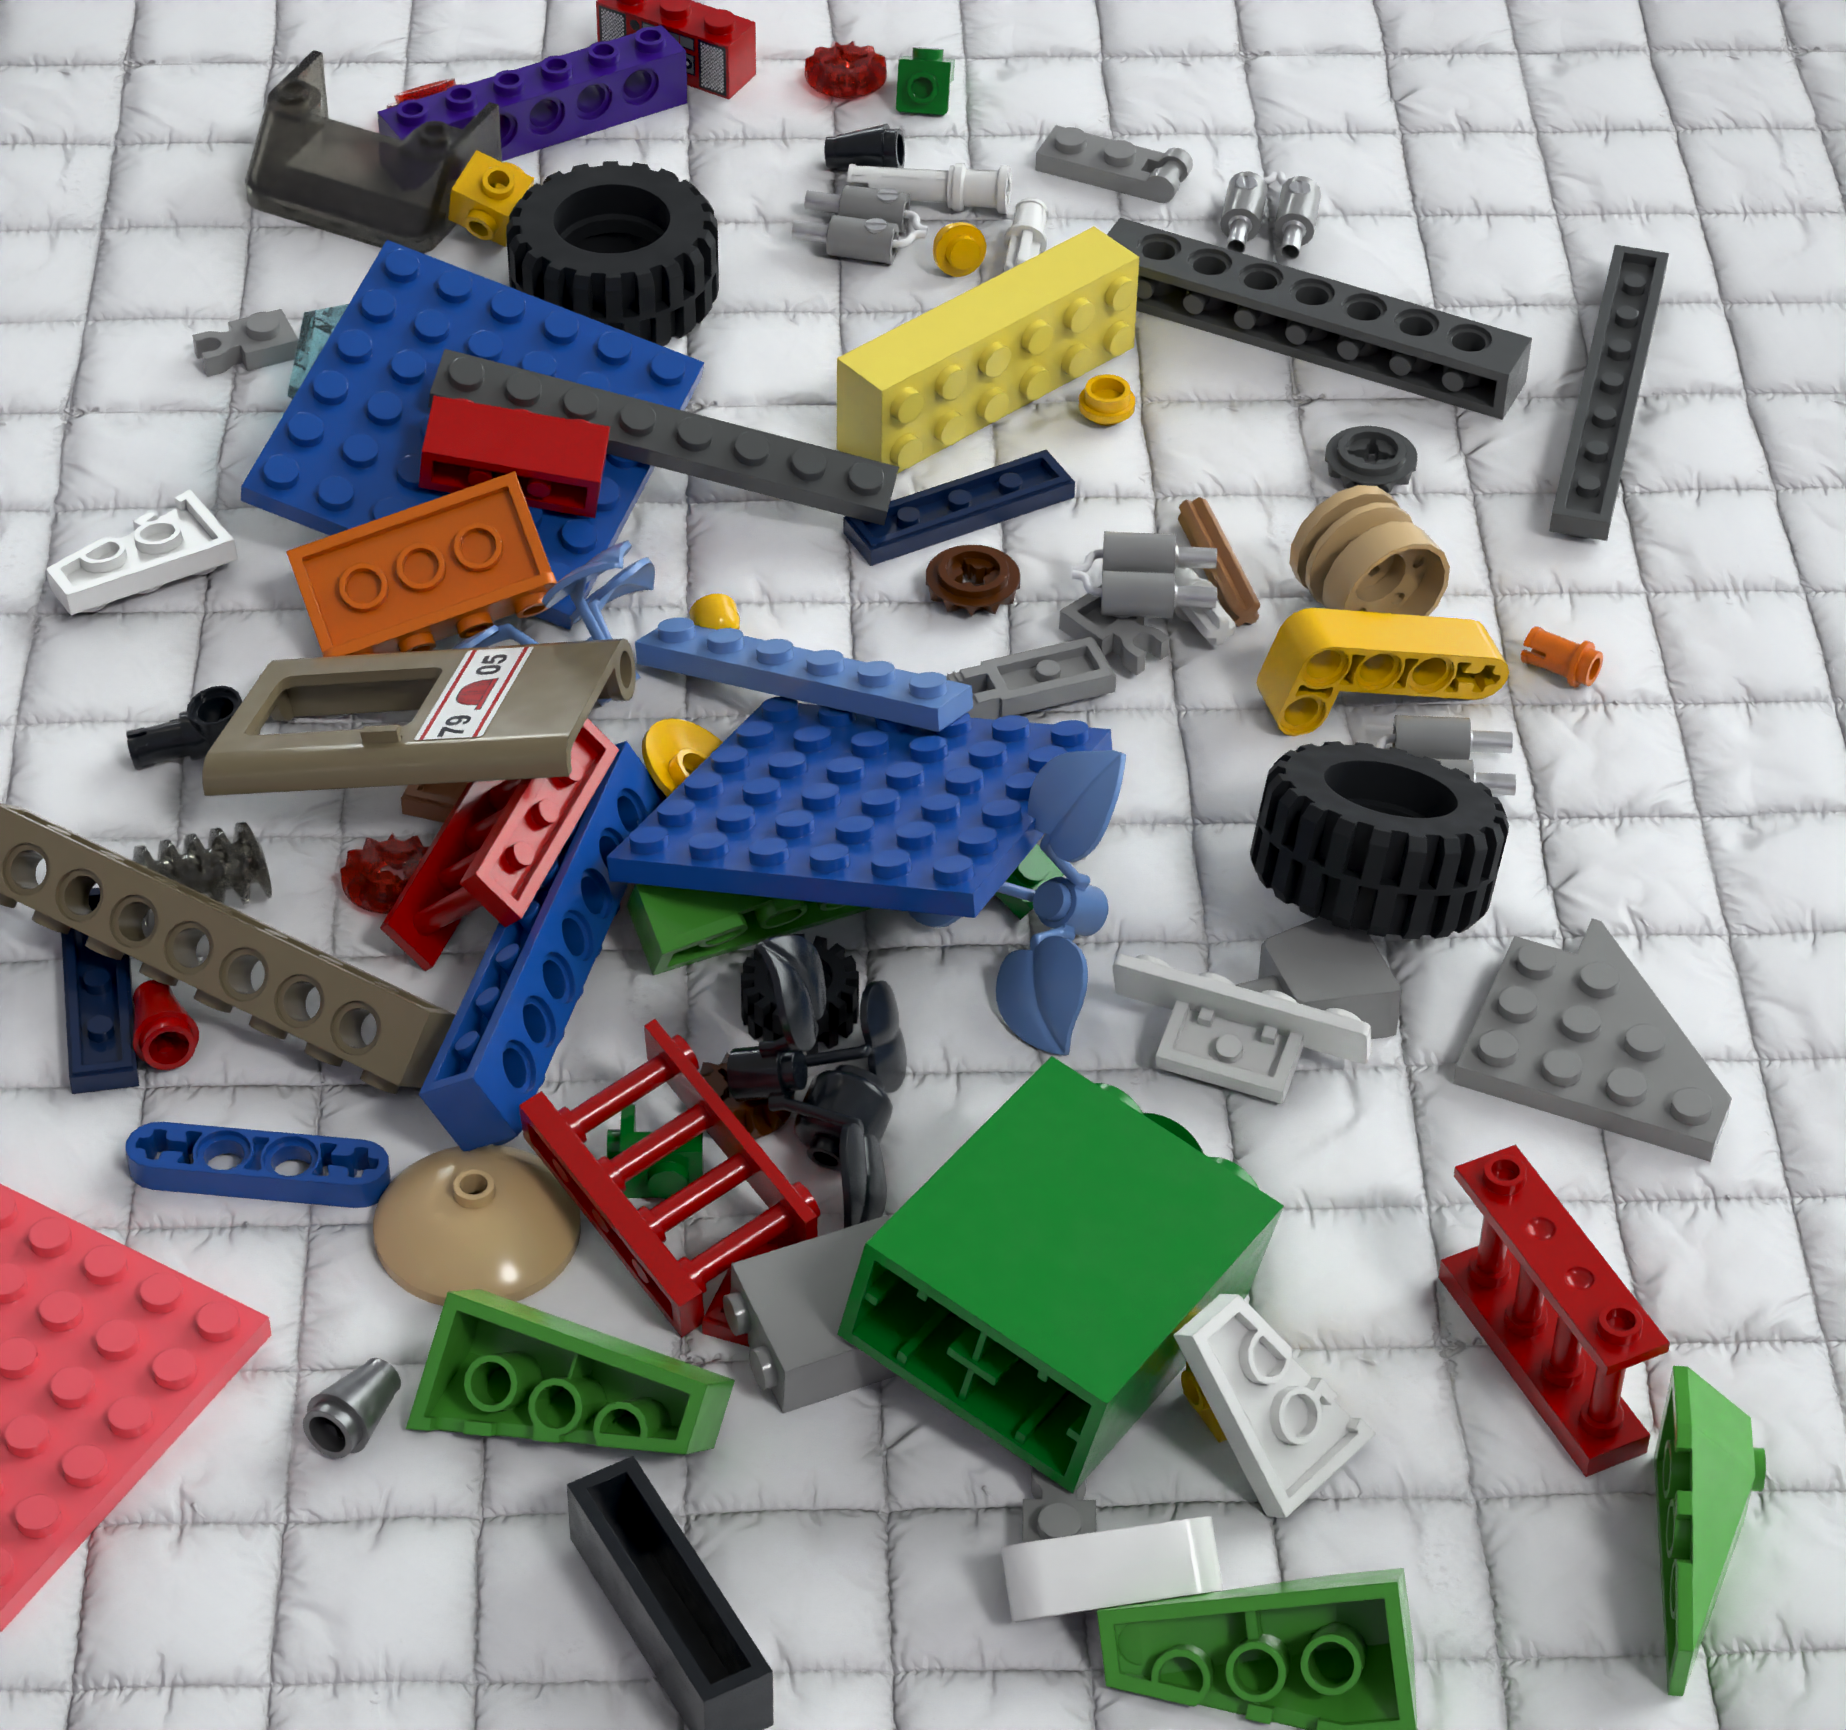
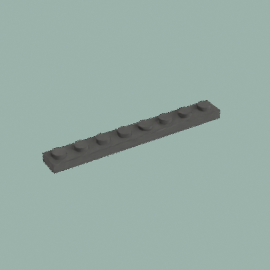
M1621 245L1614 246L1553 506L1549 529L1551 532L1568 534L1577 538L1608 540L1669 253Z
M444 349L429 395V408H431L433 396L435 395L452 399L463 398L474 403L508 409H525L537 414L571 420L583 419L594 424L611 426L607 454L883 526L899 469L898 466Z

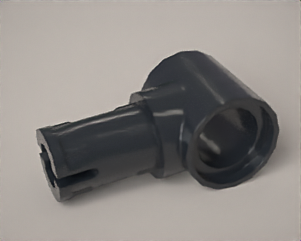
M228 686L207 688L191 699L187 706V711L180 712L178 719L147 728L143 727L127 731L128 749L135 769L139 770L156 763L190 756L192 761L205 758L216 739L241 705L242 699L239 692Z

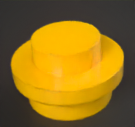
M966 222L948 224L941 228L934 238V261L947 275L954 277L966 276L974 272L984 260L986 240L981 231L972 224Z
M1110 374L1098 375L1088 380L1085 388L1080 393L1079 410L1087 419L1099 425L1111 426L1125 421L1132 416L1135 411V396L1125 379Z

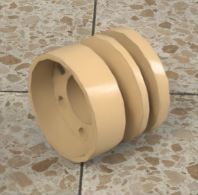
M1357 485L1339 491L1323 501L1302 522L1291 544L1289 564L1295 578L1305 588L1309 589L1311 596L1323 604L1326 609L1429 616L1438 606L1448 587L1450 566L1445 553L1421 528L1413 524L1409 514L1399 507L1390 494L1377 486Z

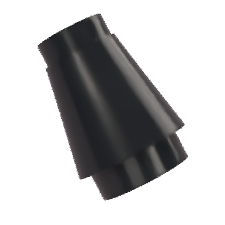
M888 124L840 134L835 137H826L824 146L826 166L828 169L848 171L849 164L904 168L905 143L902 130L900 128L890 129Z

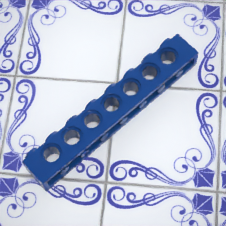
M627 741L615 745L619 749L616 757L522 919L506 928L500 922L498 923L418 1094L462 1151H470L490 1144L496 1146L503 1145L513 1140L522 1131L519 1105L536 1095L538 1089L545 1081V1073L558 1044L564 1037L566 1025L577 1001L583 994L584 984L595 959L602 950V943L614 916L620 909V902L629 884L609 881L606 857L666 799V795L656 785L648 770Z

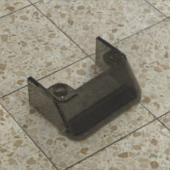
M313 50L268 94L245 176L247 201L250 206L259 211L379 248L383 247L386 240H390L423 254L433 250L457 225L448 220L451 189L475 151L478 150L502 162L499 105L489 102L463 130L449 126L444 122L429 121L413 130L403 141L329 119L323 53Z

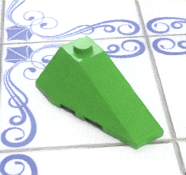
M1673 1366L1654 1454L1667 1690L1668 1695L1683 1696L1743 1527L1751 1492L1763 1491L1766 1475V1455L1764 1448L1753 1447L1751 1417L1689 1367Z
M1404 1568L1327 1575L1100 1608L1097 1610L1107 1687L1193 1707L1202 1705L1245 1715V1719L1266 1724L1275 1722L1305 1730H1418L1414 1646Z

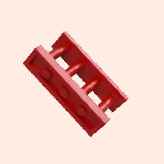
M587 718L571 749L572 771L569 777L469 782L380 929L424 971H427L435 965L462 917L483 906L505 928L522 919L619 749Z
M654 1019L644 1025L646 1053L649 1061L571 1111L567 1107L557 1110L542 1091L520 1104L519 1110L524 1139L678 1334L684 1337L702 1325L704 1318L703 1294L707 1292L706 1283L729 1269L732 1263L741 1261L786 1230L797 1243L818 1237L817 1218L820 1217L821 1213L817 1202L809 1190L799 1181L791 1185L699 1073V1063L696 1055L684 1038L678 1034L671 1038L658 1021ZM665 1082L688 1108V1110L610 1160L606 1156H602L597 1160L584 1144L587 1141L585 1135L587 1132ZM704 1131L711 1136L728 1157L727 1160L650 1210L645 1206L636 1210L623 1193L626 1191L625 1183ZM745 1180L768 1206L769 1209L691 1260L685 1256L676 1260L663 1243L666 1241V1232Z
M1516 1144L1456 1166L1454 1178L1483 1214L1479 1246L1441 1259L1438 1278L1585 1477L1647 1453L1650 1433L1621 1397L1625 1372L1628 1367L1667 1353L1670 1342Z

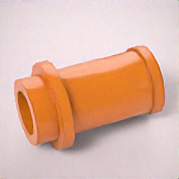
M1538 626L1531 629L1523 646L1532 648L1531 652L1527 650L1521 651V661L1523 663L1532 664L1566 677L1567 683L1572 687H1578L1580 684L1592 685L1603 663V653L1595 650L1593 642L1584 641L1579 644L1547 632Z

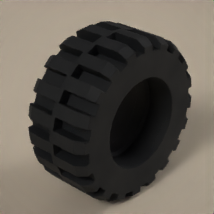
M604 161L603 166L589 167L588 163L573 166L571 172L562 174L558 171L547 176L543 185L534 184L526 191L522 199L517 202L509 215L506 236L509 284L511 288L661 346L668 345L671 337L675 335L682 338L691 332L696 323L700 324L712 309L713 302L717 299L719 291L717 219L714 217V210L709 201L694 185L686 179L679 182L678 177L670 171L661 168L657 172L650 170L648 164L633 162L632 166L619 165L618 161Z
M1340 741L1324 742L1322 746H1316L1311 743L1300 746L1296 751H1288L1269 769L1250 849V858L1259 880L1265 888H1272L1275 897L1286 904L1293 903L1299 906L1300 912L1308 916L1325 918L1332 921V925L1348 930L1350 927L1366 930L1369 935L1385 937L1386 934L1400 935L1402 939H1420L1422 935H1430L1436 939L1448 937L1453 931L1461 933L1469 929L1488 911L1508 835L1509 823L1502 803L1498 797L1492 796L1491 790L1481 782L1474 783L1470 780L1468 774L1457 768L1449 769L1442 766L1438 760L1426 756L1423 758L1407 754L1406 750L1390 747L1389 750L1376 748L1373 744L1356 742L1355 745H1343Z

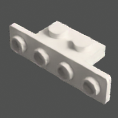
M1121 953L1116 955L1112 968L1117 994L1173 1010L1155 1055L1156 1067L1159 1069L1283 1104L1303 1048L1361 1064L1368 1062L1371 1053V1026L1361 1021L1355 1014L1339 1008H1328L1325 1011L1299 1004L1291 996L1275 990H1265L1261 993L1235 986L1227 978L1215 973L1203 972L1199 975L1171 968L1162 959L1151 955H1138L1136 958Z

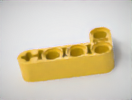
M1306 608L1293 613L1281 625L1258 674L1256 683L1278 728L1286 735L1298 736L1313 732L1323 724L1340 691L1477 700L1489 697L1500 690L1508 679L1509 669L1488 631L1479 621L1446 617Z

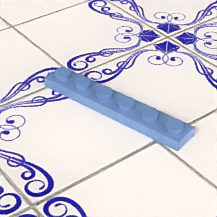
M688 618L666 619L658 624V628L635 641L637 664L932 731L940 732L973 709L972 685L947 680L946 676L941 673H913L895 669L892 663L886 661L863 662L844 658L841 652L835 650L812 651L794 647L792 642L785 639L762 640L744 636L742 631L734 628L716 630L694 625V622Z

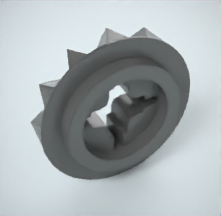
M1357 426L1345 429L1330 439L1326 446L1325 461L1328 463L1329 476L1341 478L1344 488H1351L1357 485L1377 486L1390 493L1395 484H1409L1411 474L1416 471L1417 451L1414 445L1398 432L1377 426ZM1369 454H1374V460L1377 461L1376 464L1365 463V460H1368Z

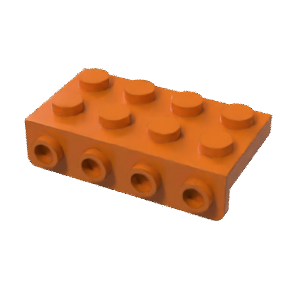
M515 471L286 551L323 657L433 650L436 647V641L459 634L460 638H470L493 626V621L513 614H516L518 618H527L546 611L549 608L545 607L542 599L557 583Z

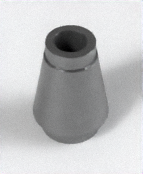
M379 1358L369 1359L364 1365L311 1398L307 1406V1414L303 1419V1429L311 1444L323 1454L333 1458H343L349 1453H357L363 1450L394 1395L401 1387V1379L395 1368L385 1360Z

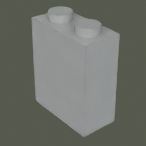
M888 1215L731 1264L730 1294L723 1296V1308L727 1322L735 1336L748 1333V1344L751 1348L749 1360L754 1378L761 1390L771 1388L782 1413L898 1376L837 1335L865 1243L889 1220Z

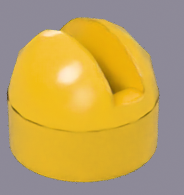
M706 595L698 599L690 609L689 616L694 625L716 630L722 628L739 630L740 617L736 603L727 595Z

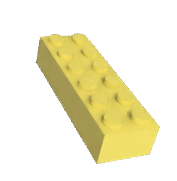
M1093 226L838 357L837 450L898 466L899 473L1134 348L1140 257Z

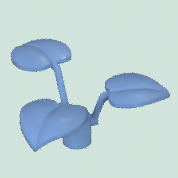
M627 540L605 549L595 555L585 565L565 575L545 594L542 603L546 608H550L570 594L577 608L571 614L570 619L574 624L581 619L583 620L591 635L585 641L613 639L601 614L603 607L608 602L625 594L653 590L655 567L648 557L642 558L621 570L585 600L584 591L586 583L606 570L623 568V557L632 547ZM507 623L498 626L493 625L464 640L452 649L488 647L508 639L514 640L520 645L539 643ZM636 671V682H637L641 677L639 676V674H638L637 671ZM597 699L601 706L605 705L606 703L612 700Z
M1115 750L1075 751L1058 755L1040 769L1031 787L1028 815L1036 819L1035 829L1045 833L1041 840L1040 848L1067 878L1054 877L1042 883L1037 890L1005 882L997 891L1033 902L1034 911L1040 921L1047 927L1053 928L1034 934L1030 939V950H1015L1005 957L997 976L996 1001L1004 1021L1018 1037L1040 1050L1057 1055H1069L1072 1032L1087 991V962L1082 950L1073 942L1075 934L1080 936L1095 934L1102 928L1108 915V900L1104 892L1096 886L1089 885L1090 877L1079 873L1070 862H1077L1088 856L1099 844L1109 825L1120 793L1126 762V754ZM908 911L910 916L917 922L935 928L947 927L961 918L959 916Z

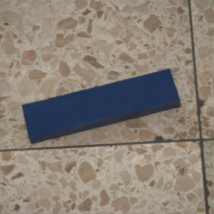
M1043 450L892 500L889 504L884 526L845 516L843 517V533L867 563L873 566L1072 499L1075 496V481L1048 450Z
M92 888L89 894V906L93 911L100 901L99 888ZM70 928L68 934L61 933L69 1080L72 1094L138 1087V1058L133 1048L135 1016L130 956L124 954L122 960H116L97 953L85 946L88 935Z

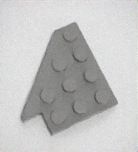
M1593 918L1577 954L1514 936L1456 1064L1453 1084L1709 1162L1712 1160L1727 1121L1732 1097L1602 921Z

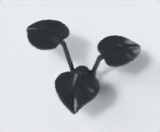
M776 936L763 940L756 944L755 947L759 950L770 971L784 1037L772 1041H761L759 1046L734 1048L731 1050L727 1061V1080L730 1092L737 1102L768 1100L770 1111L787 1110L842 1127L839 1155L843 1190L844 1228L882 1217L886 1205L887 1187L882 1152L877 1138L872 1134L864 1135V1125L858 1118L798 1101L791 1097L795 1094V1091L803 1090L806 1087L808 1078L807 1067L868 1057L869 1072L876 1075L883 1082L885 1093H893L900 1088L905 1079L907 1057L904 1038L899 1027V1012L893 990L886 981L882 980L873 981L866 985L860 1004V1022L865 1044L858 1047L804 1055L803 1052L810 1051L815 1044L816 1036L819 1032L817 1020L822 1017L826 1007L825 978L820 956L814 945L800 936Z

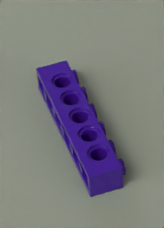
M662 25L645 27L630 35L610 41L596 42L587 48L561 56H550L541 62L515 70L501 71L492 77L473 83L455 85L446 91L424 98L403 101L397 106L377 112L382 166L403 191L406 192L460 175L476 150L502 162L686 104V50Z

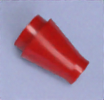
M148 980L140 984L133 995L135 1004L134 1051L141 1060L156 1069L171 1070L187 1063L195 1052L199 1041L198 1026L173 995L169 985L155 980Z

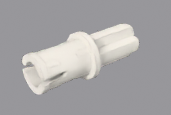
M1025 198L1016 204L1013 224L1008 228L1004 236V246L1007 251L1003 268L1004 272L1046 250L1047 237L1044 233V228L1049 211L1047 206L1036 198Z
M1177 567L1175 569V583L1178 586L1214 587L1210 581L1199 578L1193 568ZM1217 601L1216 608L1176 607L1174 609L1178 618L1183 621L1192 622L1211 645H1223L1226 637L1234 635L1236 631V623Z

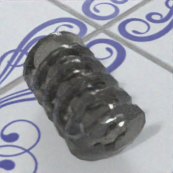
M242 821L235 824L232 843L219 827L211 828L207 848L203 846L196 834H186L183 841L182 854L177 851L171 840H160L157 860L153 859L144 845L134 847L133 861L204 895L207 894L210 898L225 904L226 890L228 889L234 890L243 905L250 902L251 884L253 883L259 884L268 899L272 897L271 881L262 846L246 822ZM148 910L143 918L142 924L145 928L149 924L150 910Z

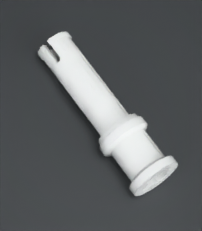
M956 163L955 166L950 165L948 171L856 166V164H849L847 182H851L850 186L878 190L891 188L899 193L910 194V201L946 202L948 208H953V211H963L965 206L996 208L998 213L1008 214L1011 195L1010 166L1001 165L998 171L967 169L965 163Z

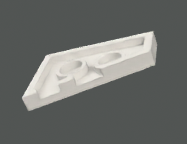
M189 489L174 498L176 508L159 518H157L156 514L148 512L133 520L134 532L121 539L101 538L46 568L51 591L70 615L80 612H95L104 608L110 602L137 593H151L157 591L166 583L190 575H205L213 572L220 565L238 560L235 540L193 491Z
M1219 1294L1173 1335L1267 1517L1287 1518L1376 1435L1361 1418H1351L1334 1401L1338 1394L1322 1378H1312L1292 1358V1348L1239 1294Z

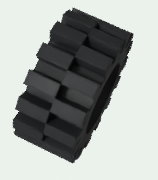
M793 934L805 938V934ZM817 935L813 945L820 956L823 967L826 1007L822 1017L817 1020L819 1032L813 1048L810 1051H806L807 1055L818 1053L819 1042H823L828 1049L837 1046L838 1034L847 1039L853 1032V1023L857 1024L859 1017V971H856L854 958L852 955L845 958V948L838 943L827 950V938ZM755 948L754 959L747 957L743 963V973H741V1018L743 1025H748V1033L754 1040L763 1035V1041H772L784 1037V1032L779 1018L770 971L759 950Z

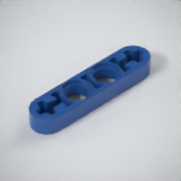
M151 1122L134 1130L126 1141V1156L130 1176L139 1186L151 1190L364 1208L377 1204L383 1192L391 1183L389 1156L385 1149L375 1142L363 1139L172 1122ZM157 1152H162L159 1159H155ZM231 1153L243 1159L236 1167L228 1170H217L207 1165L212 1158L221 1154ZM190 1154H193L194 1163L190 1164ZM297 1159L305 1161L310 1165L306 1171L295 1176H285L274 1171L279 1164L288 1160ZM323 1166H328V1176H324ZM358 1170H364L361 1177L354 1178Z

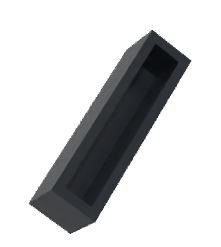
M631 1456L568 1483L570 1539L688 1729L764 1730L773 1726L772 1669L635 1457Z

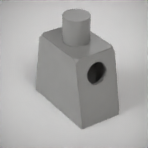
M1318 917L1267 938L1261 945L1258 979L1235 985L1260 993L1265 990L1279 991L1291 996L1299 1004L1324 1011L1328 1008H1339L1355 1014L1361 1021L1371 1026V1039L1386 1038L1397 1033L1402 989L1366 930L1350 927L1349 930L1332 925L1330 920Z

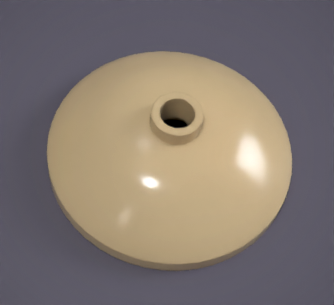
M493 1144L470 1151H462L459 1146L430 1154L411 1164L396 1176L385 1189L379 1199L373 1219L375 1249L388 1275L400 1287L412 1295L440 1306H444L447 1293L450 1291L482 1289L515 1302L535 1294L549 1285L564 1271L576 1252L581 1233L579 1207L538 1156L529 1152Z

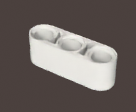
M1211 1516L1031 1541L1001 1547L1012 1622L1044 1619L1097 1611L1100 1608L1223 1591Z

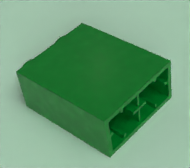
M1051 1056L865 1243L837 1335L1073 1494L1186 1366V1359L1173 1335L1219 1294H1239L1243 1299L1248 1295L1284 1205L1259 1190L1253 1178L1239 1165L1224 1158L1206 1156L1144 1116L1137 1103L1124 1091L1109 1084L1093 1083Z

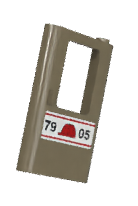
M607 639L272 660L208 751L202 770L204 795L215 796L569 777L572 771L571 749L597 699H612L618 702L629 701L633 696L636 682V666L631 645L626 639ZM418 710L413 720L404 726H400V724L364 726L363 729L259 735L261 728L270 716L276 721H290L294 717Z

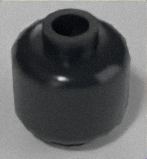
M839 1065L835 1070H826L816 1075L812 1079L803 1099L805 1103L860 1119L864 1125V1135H874L879 1144L890 1121L893 1109L888 1095L884 1092L885 1086L883 1082L871 1072L853 1065ZM797 1114L794 1130L799 1140L808 1148L806 1152L808 1157L822 1167L841 1170L839 1144L842 1127Z

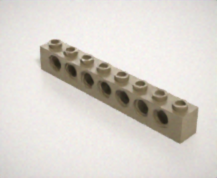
M0 803V905L15 908L17 902H20L34 909L35 912L32 920L48 929L68 934L70 928H73L88 935L85 946L97 953L116 960H122L124 954H127L143 962L139 972L155 981L169 986H176L178 980L197 988L193 998L206 1006L226 1013H231L234 1006L249 1013L252 1017L248 1025L264 1034L285 1040L288 1033L306 1041L307 1045L304 1052L317 1060L337 1067H341L344 1060L363 1069L360 1079L375 1088L392 1094H397L400 1086L422 1088L455 1014L22 807ZM44 858L46 875L42 883L38 885L36 868L38 863ZM97 883L100 889V901L92 911L89 906V894ZM151 909L154 914L155 923L151 934L146 938L143 933L142 922L145 914ZM206 935L209 941V954L206 960L200 964L197 959L196 948L201 937ZM261 961L265 976L261 987L255 991L251 984V972L255 964ZM316 987L320 995V1007L316 1015L310 1018L306 1011V998L311 989ZM371 1013L376 1021L377 1030L373 1041L366 1045L361 1036V1026L364 1019Z

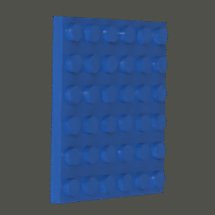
M386 240L241 486V501L331 536L451 494L419 488L421 454L431 410L428 407L429 395L444 349L683 411L686 409L702 378L705 362ZM607 454L595 518L528 507L557 582L571 571L585 565L598 553L615 545L655 466ZM597 577L586 583L584 591L585 600ZM569 594L546 611L535 615V617L570 630L573 625L570 616L577 608Z
M782 696L773 697L765 700L606 857L609 881L976 918L1045 834L1035 829L1036 819L1028 815L1030 790L1040 769L1054 757L1067 752L1112 750L1111 729L1088 727L1087 723L1078 720L1043 724L1031 723L1026 717L1018 715H1008L997 719L971 718L970 714L966 713L940 732L822 705L798 703V700Z

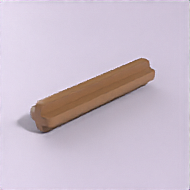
M1201 497L1193 501L1184 500L1179 505L1181 513L1178 516V521L1191 546L1217 548L1216 569L1203 568L1208 580L1214 587H1217V598L1222 608L1238 627L1246 622L1250 624L1255 623L1259 619L1257 611L1260 608V602L1209 503Z

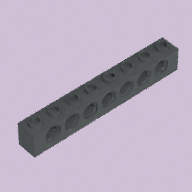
M1119 218L1107 234L1140 257L1136 311L1501 420L1504 419L1526 383L1532 342L1531 337L1123 218Z

